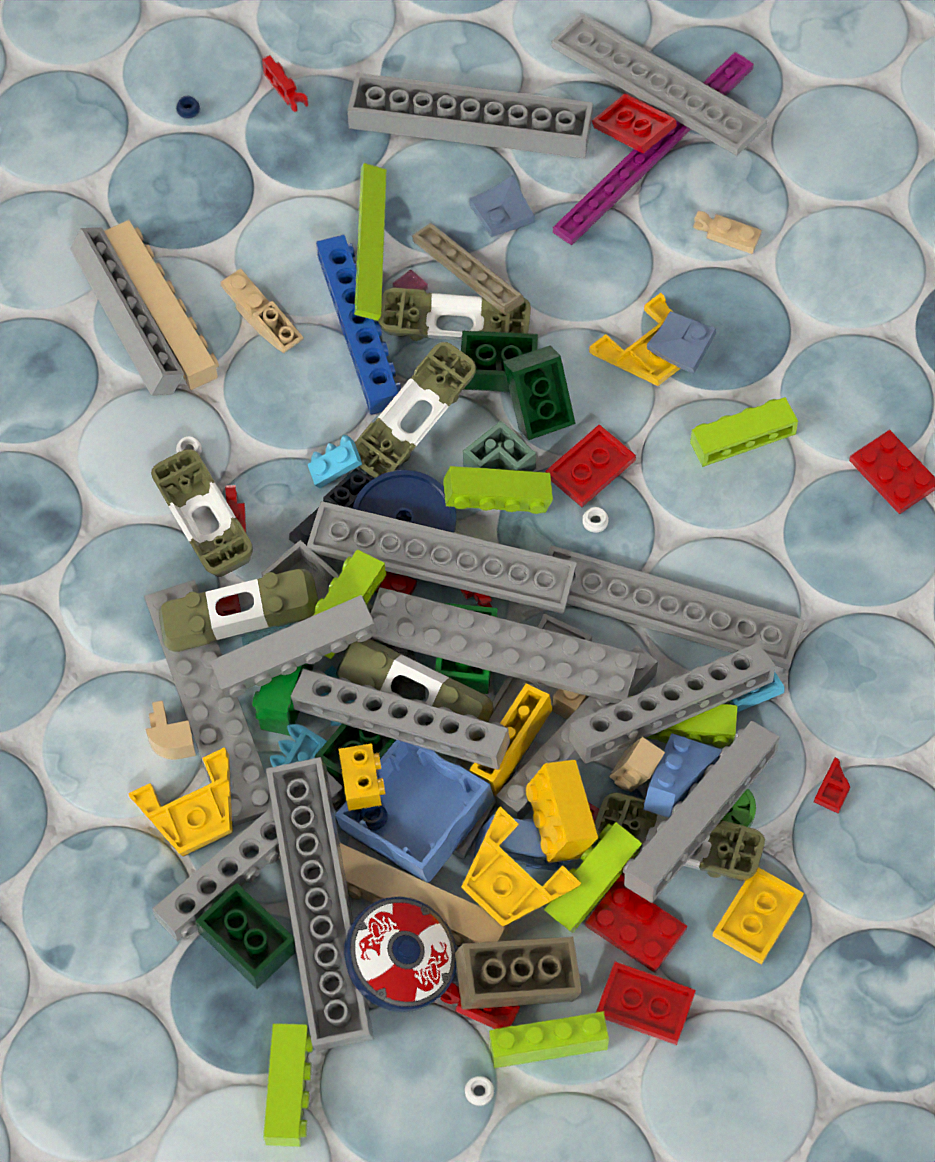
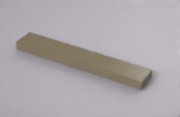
M432 223L412 235L415 244L504 315H507L524 303L522 294Z

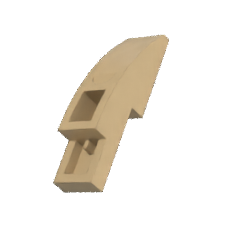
M241 268L221 281V287L236 303L238 312L275 348L285 353L304 339L273 301L269 302Z

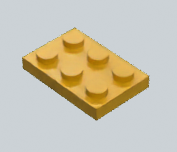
M758 867L756 874L744 882L712 936L762 965L801 902L804 893Z

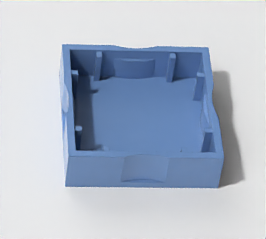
M396 740L380 759L381 769L376 770L377 779L383 778L385 795H380L382 806L388 813L386 824L378 830H369L366 822L360 821L362 809L348 811L347 801L335 816L342 831L420 880L430 883L495 799L491 786L486 781L459 765L445 761L433 750ZM373 816L370 820H375L379 816Z

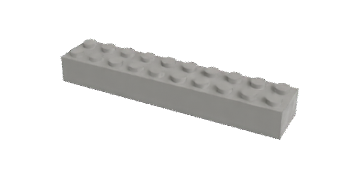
M356 73L347 111L350 129L585 158L592 123L593 102Z
M319 757L266 768L312 1046L317 1051L374 1040L367 998L353 984L345 964V939L353 922L326 765L322 758Z

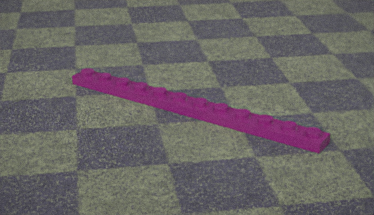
M734 52L703 83L726 96L753 70L754 63ZM676 121L677 126L644 154L633 149L553 226V233L572 246L691 129Z

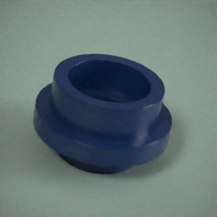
M184 96L179 99L176 105L177 114L185 119L194 118L200 112V104L194 97Z
M382 805L363 808L360 814V821H365L369 830H378L386 824L388 813ZM373 816H379L375 820H370Z

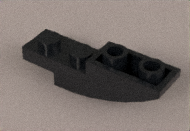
M355 468L323 497V502L353 509L357 495L373 479ZM318 508L289 533V540L296 544L301 540L307 546Z

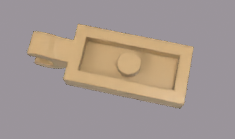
M703 211L697 212L694 219L696 221L693 225V228L708 232L707 239L753 254L762 233L760 229L717 214L713 220Z

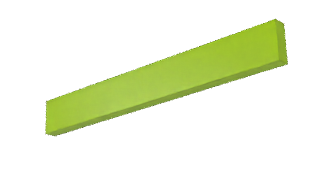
M363 163L360 179L354 315L378 321L381 317L387 169Z

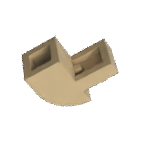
M163 700L152 702L154 713H149L151 728H147L146 733L153 751L159 756L171 760L196 756L189 720L168 724Z

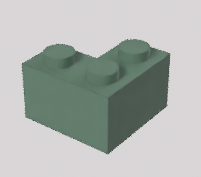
M500 421L463 450V467L500 468L501 470L533 472L536 469V452Z

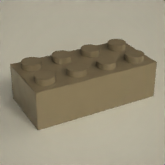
M573 937L465 943L455 953L462 1009L573 1002L582 993Z

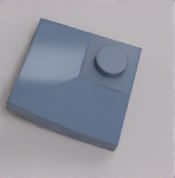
M514 175L490 190L470 198V207L490 237L535 222V215L527 204Z
M670 311L660 329L648 342L647 349L665 361L694 374L716 335V328Z

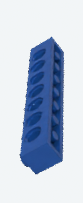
M345 235L316 241L317 256L370 415L381 413L399 393L401 385L399 382L395 383L393 377L396 376L393 362L387 361L386 357L389 356L386 342H381L379 336H382L379 322L354 315L357 263L353 261L355 257L352 243H347Z

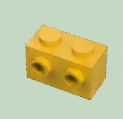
M372 744L339 749L348 811L382 805L380 795H385L383 778L377 779L376 770L381 769L379 753H373Z

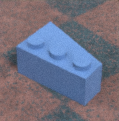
M671 733L664 750L665 753L658 763L649 784L643 809L670 818L675 805L679 801L683 802L688 797L691 786L695 782L699 784L707 767L710 764L715 765L719 760L722 750Z
M495 814L491 816L479 831L475 841L474 859ZM513 818L519 826L499 846L515 862L526 863V868L558 871L562 865L566 867L571 862V860L548 863L546 854L541 850L539 829L535 826L533 819L520 820Z

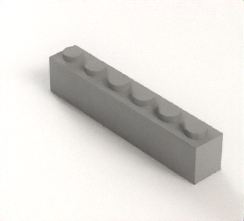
M360 595L215 658L210 663L226 698L230 696L237 697L244 694L246 689L252 686H263L269 683L275 676L293 673L298 666L305 663H316L322 659V656L330 652H341L348 647L347 645L353 642H364L370 639L377 630L364 599Z

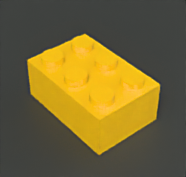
M576 760L545 763L526 785V796L528 801L531 802L534 811L533 821L539 829L541 836V850L546 854L548 863L579 859L598 839V835Z

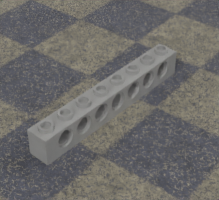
M759 643L749 647H742L733 654L726 657L721 656L712 663L694 668L689 673L675 676L668 682L656 687H649L638 695L626 697L617 704L603 707L594 714L576 719L573 723H570L569 741L583 762L587 764L628 746L641 737L646 738L773 682L776 665Z
M303 669L291 694L295 710L498 770L510 743L508 728H505L500 723L484 722L469 714L465 716L460 715L446 707L436 708L429 706L421 700L416 699L412 701L405 699L397 693L381 692L370 685H357L346 678H333L318 670L309 671ZM323 693H329L326 696H321ZM349 700H355L352 703H346ZM375 707H380L379 710L371 711ZM399 715H406L403 718H396ZM425 722H431L428 726H422ZM450 730H458L455 733H447ZM477 737L483 738L480 741H473Z
M327 772L333 809L336 810L344 799L343 787ZM271 807L153 908L155 919L177 942L183 937H189L196 930L197 925L195 921L236 883L242 887L246 882L254 881L259 876L261 869L267 864L275 863L279 859L278 838L274 840L266 838L271 833H277L273 808ZM249 851L258 852L257 856L253 858L245 856ZM228 869L237 870L236 874L232 876L224 875ZM207 887L216 888L212 894L203 893ZM187 905L195 906L191 912L185 913L181 911Z

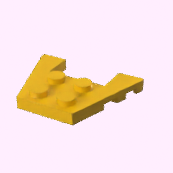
M659 293L644 305V311L658 323L657 326L625 350L605 334L589 346V353L656 386H659L681 368L665 361L647 349L648 342L660 329L670 311L673 312L667 306L666 299L662 293Z
M225 747L202 758L212 783L171 803L161 806L155 788L151 783L128 793L132 801L182 857L233 833L229 753Z
M500 807L461 888L497 923L504 927L572 891L581 882L562 865L543 886H540L499 847L519 826Z

